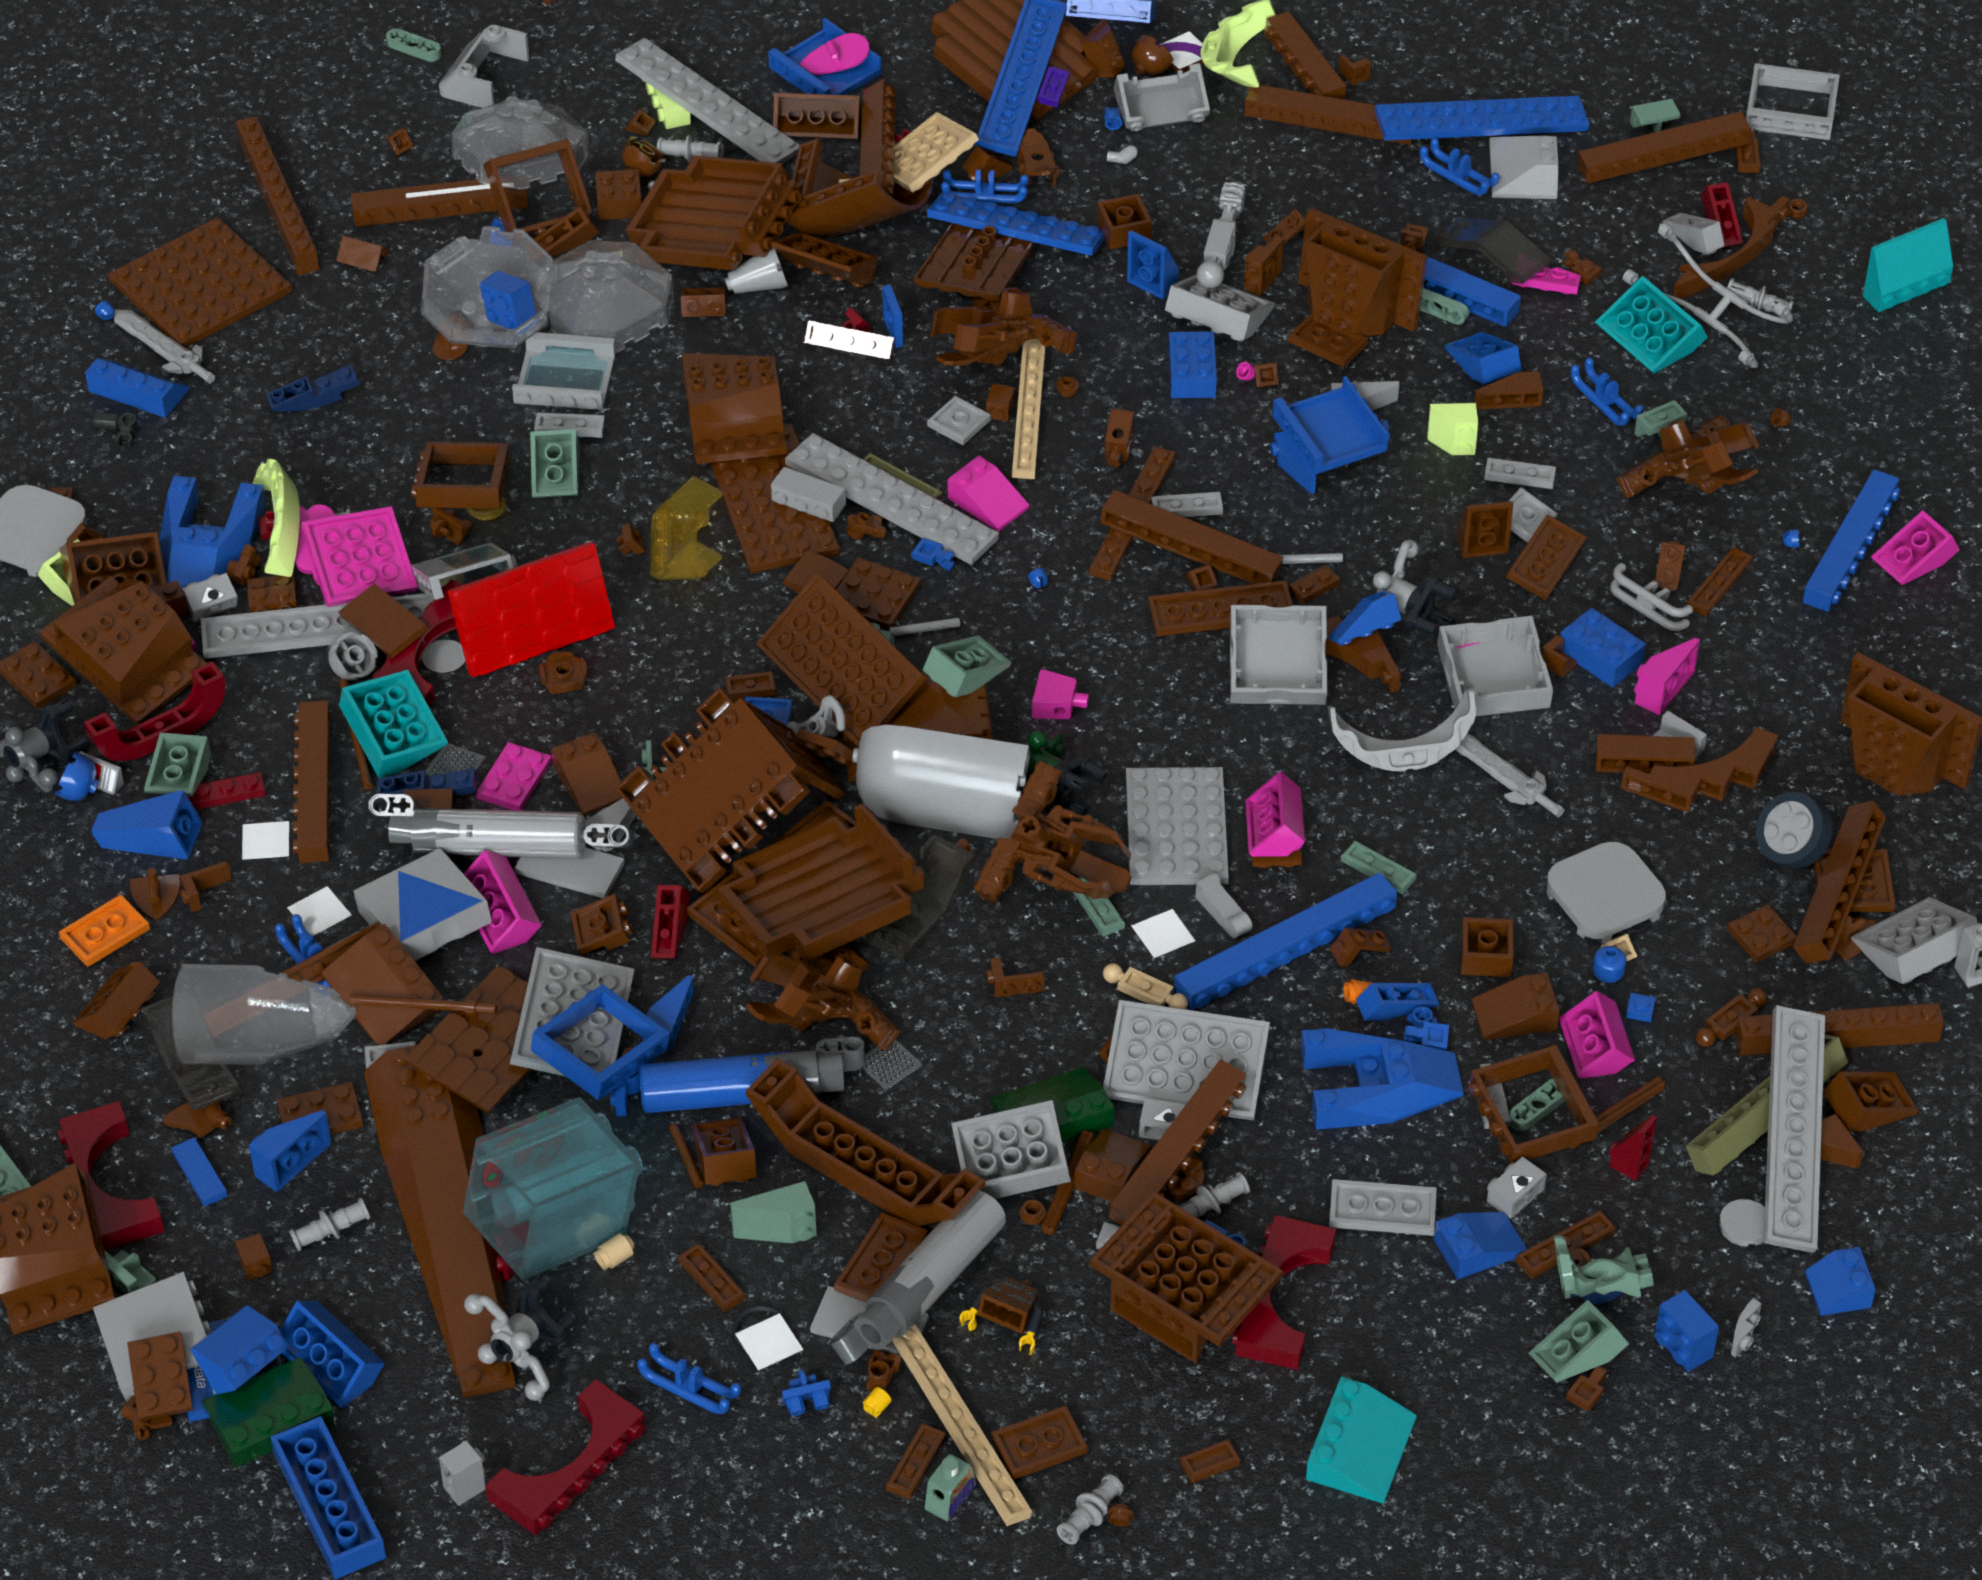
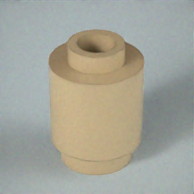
M618 1233L598 1246V1250L594 1252L595 1259L604 1270L612 1269L633 1255L634 1243L628 1235L623 1236L621 1233Z

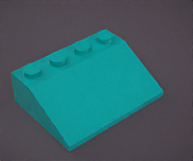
M1942 218L1871 248L1863 297L1878 312L1892 308L1897 304L1909 301L1914 297L1950 283L1953 261L1947 221Z
M1644 276L1639 278L1595 321L1603 331L1653 374L1691 354L1708 338L1704 329L1696 320Z
M408 670L342 688L339 706L378 778L401 772L448 744L444 733Z
M1341 1376L1307 1461L1306 1480L1384 1504L1417 1415L1371 1386Z

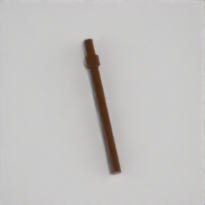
M347 679L339 680L341 692L342 688L349 686ZM349 725L363 788L370 790L373 788L366 754Z
M352 994L350 997V1003L353 1005L461 1011L467 1015H477L478 1013L496 1014L498 1011V1005L495 1003H479L478 1000L467 999L464 1002Z

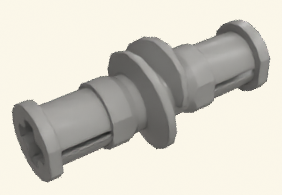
M691 135L686 137V141L659 138L657 142V149L663 154L661 157L664 155L684 156L689 163L693 156L723 158L724 154L723 143L717 142L713 144L698 142V140L692 142Z
M1731 278L1727 288L1747 301V304H1750L1753 308L1757 306L1759 311L1764 309L1769 313H1774L1776 305L1779 302H1783L1790 307L1789 311L1791 312L1794 301L1788 302L1777 298L1775 295L1767 294L1766 286H1763L1758 291L1751 286L1734 282L1735 279Z
M1238 1172L1234 1178L1225 1183H1220L1214 1188L1209 1184L1207 1188L1199 1186L1197 1189L1198 1196L1190 1198L1189 1201L1178 1207L1195 1217H1201L1212 1209L1219 1215L1221 1214V1204H1226L1243 1193H1250V1188L1245 1177Z
M359 1198L357 1203L346 1208L342 1207L334 1213L330 1210L329 1215L320 1210L319 1220L311 1221L308 1225L295 1231L291 1229L289 1233L297 1250L300 1251L302 1250L301 1247L314 1241H319L326 1236L330 1238V1234L340 1239L341 1229L348 1228L365 1218L368 1220L370 1215L362 1198Z
M1107 1474L1102 1478V1483L1097 1489H1094L1091 1493H1081L1077 1497V1509L1072 1512L1071 1517L1065 1523H1060L1057 1527V1533L1064 1542L1076 1544L1079 1540V1535L1085 1529H1088L1091 1525L1099 1526L1102 1524L1103 1516L1108 1513L1107 1507L1110 1505V1502L1115 1496H1120L1124 1491V1487L1118 1478Z

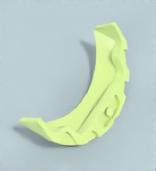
M1270 0L1254 2L1242 7L1243 12L1223 19L1218 23L1219 28L1216 31L1209 32L1201 48V58L1207 68L1240 85L1259 87V81L1251 64L1234 67L1233 62L1243 45L1266 27V18L1276 15Z
M267 459L266 464L261 463L258 467L252 483L263 485L264 490L271 491L275 515L274 527L270 538L269 557L264 569L265 573L291 577L299 536L300 507L298 492L295 484L280 464L274 459Z

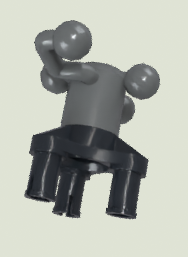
M66 697L53 706L48 705L41 709L38 722L27 727L25 731L15 726L10 727L6 731L5 739L0 741V757H5L10 764L6 769V777L9 781L20 782L24 778V769H26L36 785L42 791L49 793L57 783L58 775L54 769L50 768L43 769L39 774L37 760L48 754L66 764L74 759L72 756L75 751L82 752L89 748V742L83 735H79L69 743H65L61 735L59 719L75 709L71 699L68 700Z

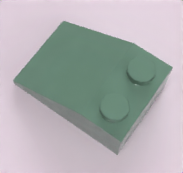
M576 429L530 432L532 498L578 496L580 453L579 436Z
M978 635L933 646L923 671L930 676L931 680L945 688L948 694L956 698L971 694L1010 667L1012 662Z
M160 733L145 783L144 793L168 794L184 790L187 796H193L206 775L210 762L211 750L208 737Z
M805 1181L730 1203L732 1234L734 1238L795 1243L817 1236L815 1204Z
M1587 1300L1528 1354L1557 1383L1610 1362L1629 1343L1615 1326Z

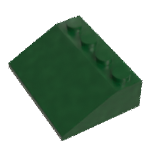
M1084 1067L989 1098L995 1113L1053 1100L1062 1143L1079 1138L1083 1130L1095 1133L1114 1126V1106L1104 1088Z
M301 1357L247 1380L235 1391L216 1394L201 1401L234 1468L272 1452L271 1436L320 1416L326 1427L334 1424L333 1408L322 1387Z

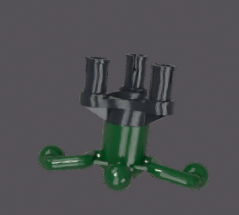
M1036 730L1031 732L1028 736L1030 759L1026 783L1031 773H1034L1036 763L1041 761L1046 765H1052L1063 774L1058 780L1054 807L1060 805L1064 809L1076 812V814L1087 815L1089 807L1073 800L1072 792L1074 790L1082 794L1085 789L1077 784L1087 788L1088 780L1081 778L1082 776L1087 775L1102 784L1106 781L1109 770L1093 763L1092 759L1085 755H1081L1078 759L1070 762L1060 759L1065 751L1062 743L1063 735L1060 732H1056L1048 740L1042 731Z

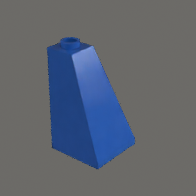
M179 790L98 813L91 832L101 848L189 859L203 822L184 790Z

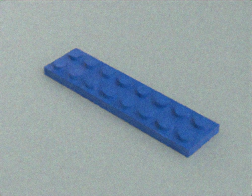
M951 192L941 193L928 208L927 217L980 230H983L986 226H993L997 234L1090 256L1095 253L1105 239L1104 232L1096 226H1083L1075 221L1066 222L1058 220L1054 216L1045 217L1037 215V213L1032 211H1020L1015 207L998 206L994 202L977 201L973 197L964 198L956 196Z

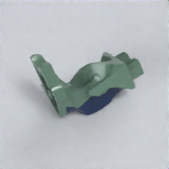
M1560 1235L1554 1236L1556 1262L1565 1299L1577 1297L1585 1302L1589 1300L1593 1305L1612 1301L1623 1293L1639 1298L1641 1297V1288L1654 1286L1646 1253L1632 1256L1630 1248L1626 1247L1614 1259H1591V1262L1585 1266H1577L1570 1256L1565 1237Z

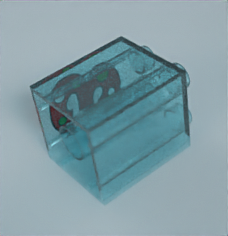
M578 1097L476 1138L463 1214L522 1280H525L598 1249V1246L618 1233H621L623 1236L626 1235L630 1212L635 1207L634 1192L638 1175L641 1174L643 1169L642 1160L634 1147L630 1145L625 1146L613 1134L608 1119L602 1113H594Z

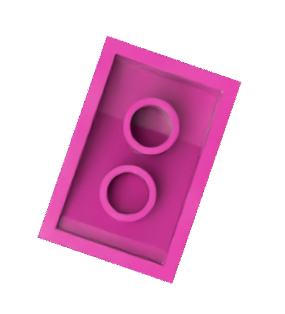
M977 456L948 478V499L997 532L1029 509L1027 501L999 469L981 456Z
M1922 510L1874 553L1871 558L1900 585H1904L1943 566L1960 549L1953 536Z
M1691 639L1656 654L1646 664H1641L1636 674L1638 682L1634 689V693H1636L1635 704L1660 715L1694 674L1700 639Z

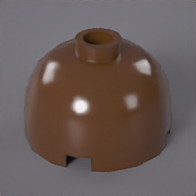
M1142 35L1132 49L1131 54L1135 64L1134 68L1141 75L1159 76L1171 67L1174 59L1166 47L1163 45L1158 47L1155 44L1157 40L1148 35Z
M632 136L628 139L622 150L621 158L623 164L627 169H639L640 177H651L660 170L666 159H661L663 154L655 146L645 140L642 143L637 142L636 139L638 137Z

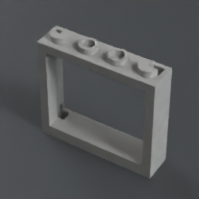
M1755 63L1746 115L1751 129L1830 140L1840 74ZM1758 84L1830 94L1827 117L1754 108Z

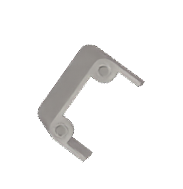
M490 25L467 44L439 83L440 95L451 100L494 110L493 83L475 78L477 76V69L489 52L528 62L527 33L498 25Z

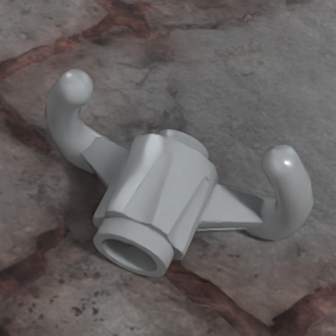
M829 695L822 699L820 710L814 716H811L803 723L789 722L787 725L795 733L801 728H806L805 731L834 739L839 731L845 730V715L840 703L834 696ZM832 709L836 716V724L832 720Z

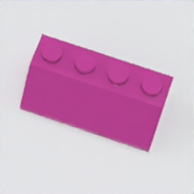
M1280 771L1245 800L1248 850L1252 857L1288 856L1293 851L1299 850L1305 842L1301 788Z
M484 850L466 870L464 875L487 900L492 923L480 928L479 931L490 953L495 954L526 943L542 924L507 857Z

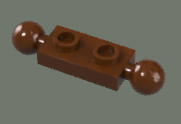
M1753 988L1749 991L1747 999L1741 994L1736 996L1706 1019L1705 1027L1699 1029L1696 1033L1697 1043L1702 1047H1710L1715 1043L1716 1036L1722 1041L1727 1039L1736 1031L1738 1017L1758 1015L1759 1007L1764 1006L1767 1002V993L1761 988Z

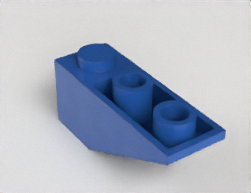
M1383 590L1363 598L1328 636L1329 640L1339 645H1345L1352 642V638L1358 636L1366 637L1372 635L1376 629H1387L1394 626L1395 622L1401 620L1395 593Z

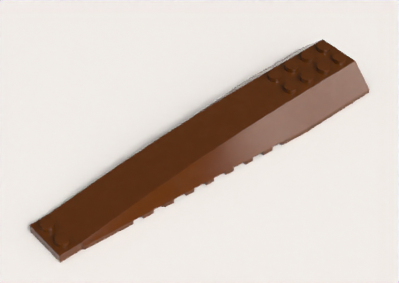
M417 1045L388 1050L364 1071L365 1081L382 1157L391 1179L454 1373L459 1378L462 1396L467 1398L514 1388L516 1384L511 1366L513 1361L507 1362L497 1358L494 1363L485 1364L478 1357L480 1346L485 1343H491V1336L494 1334L491 1329V1323L496 1318L486 1308L479 1314H470L464 1307L466 1297L476 1293L492 1298L506 1313L502 1275L497 1269V1256H499V1252L496 1250V1229L491 1190L482 1186L479 1180V1173L486 1151L478 1108L405 1062V1058Z

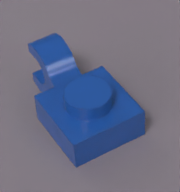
M923 538L912 552L913 560L930 566L938 562L942 568L951 570L955 565V562L951 561L954 557L952 552L944 551L943 544Z
M1424 1022L1423 1028L1406 1026L1403 1041L1410 1043L1421 1042L1423 1046L1446 1051L1449 1025Z

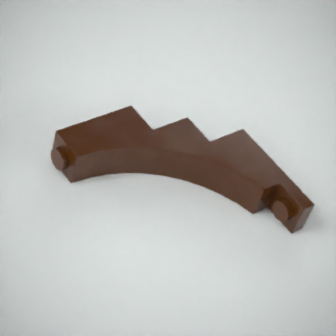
M1339 616L1326 619L1327 637L1325 654L1351 664L1369 679L1380 677L1382 683L1387 685L1391 693L1400 690L1401 674L1377 630H1374L1372 635L1366 637L1358 636L1352 638V642L1339 645L1336 642L1330 641L1328 636L1338 627L1342 620Z
M1756 727L1748 739L1737 749L1721 758L1703 764L1682 767L1654 765L1650 774L1626 766L1623 772L1621 789L1689 813L1699 793L1723 801L1732 782L1756 790L1776 751L1779 735Z

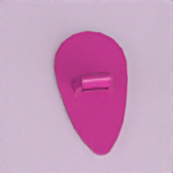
M844 34L828 41L811 52L799 65L812 75L829 74L853 68L861 64L868 57L870 51L869 43L860 34Z

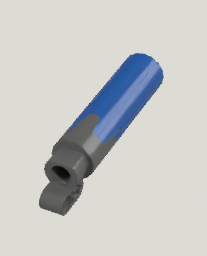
M858 1037L830 1038L819 1041L816 1044V1051L778 1052L642 1064L639 1068L643 1110L646 1113L752 1104L745 1091L777 1058L798 1070L799 1076L816 1098L819 1097L821 1092L844 1091L843 1072L860 1070L865 1065L864 1042Z

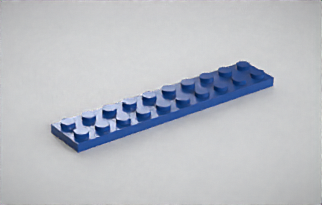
M1057 0L1024 1L977 136L979 140L975 143V146L1017 157L1066 14L1067 3Z
M1579 96L1375 105L1374 109L1384 141L1588 131L1590 127Z

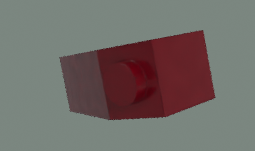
M1728 182L1708 185L1702 192L1701 197L1707 218L1719 221L1724 241V246L1721 248L1743 245Z
M657 885L651 949L652 959H676L688 917L686 908L689 907L690 892L681 885Z
M1651 1115L1627 1132L1619 1142L1615 1141L1609 1150V1155H1611L1609 1166L1635 1181L1639 1178L1650 1163L1657 1121L1656 1116Z

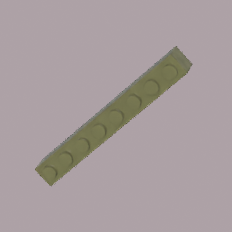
M1825 1035L1823 1083L1833 1075H1836L1848 1063L1839 1037ZM1770 1076L1686 1145L1696 1172L1713 1176L1718 1174L1723 1167L1736 1159L1742 1151L1754 1144L1761 1135L1768 1131Z

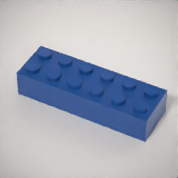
M320 1416L271 1436L274 1456L334 1579L336 1580L386 1559L383 1539L322 1417Z

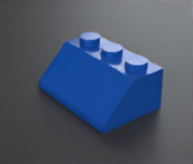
M246 1305L190 1348V1351L215 1393L221 1394L235 1391L289 1346L275 1323Z

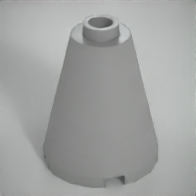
M774 248L765 257L753 256L734 270L728 272V278H725L728 290H733L735 294L780 289L788 286Z

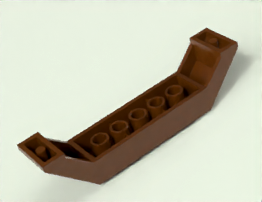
M778 1058L745 1091L748 1099L789 1154L905 1222L921 1226L955 1219L985 1186L984 1179L965 1168L960 1173L942 1174L823 1104L799 1076L798 1070Z

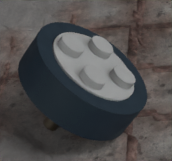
M1786 792L1770 800L1761 811L1756 824L1757 843L1762 853L1770 860L1787 868H1804L1816 862L1827 850L1832 837V820L1828 810L1819 801L1800 792Z

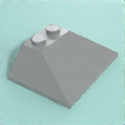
M1556 136L1489 137L1491 175L1495 172L1500 175L1498 184L1492 187V198L1557 199L1558 153Z

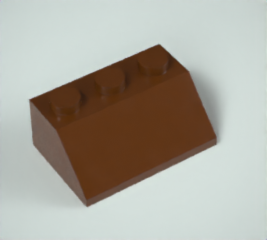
M140 961L115 970L72 1023L76 1027L103 1039L112 1036L118 1037L126 1030L127 1026L125 1024L129 1019L135 1018L141 1012L140 1006L143 1002H147L155 995L156 991L154 989L160 981Z

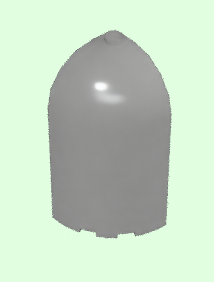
M881 725L870 727L862 732L859 748L854 749L852 761L857 763L856 785L863 804L873 811L877 817L900 824L995 839H1010L1019 822V816L1013 813L1012 810L1014 806H1017L1018 799L1021 796L1020 786L1025 787L1030 751L1029 745L907 726Z

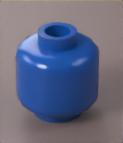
M1604 946L1598 949L1594 956L1592 968L1596 978L1607 983L1619 981L1625 973L1627 961L1625 953L1614 946Z

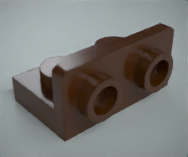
M725 287L681 288L682 317L725 316Z

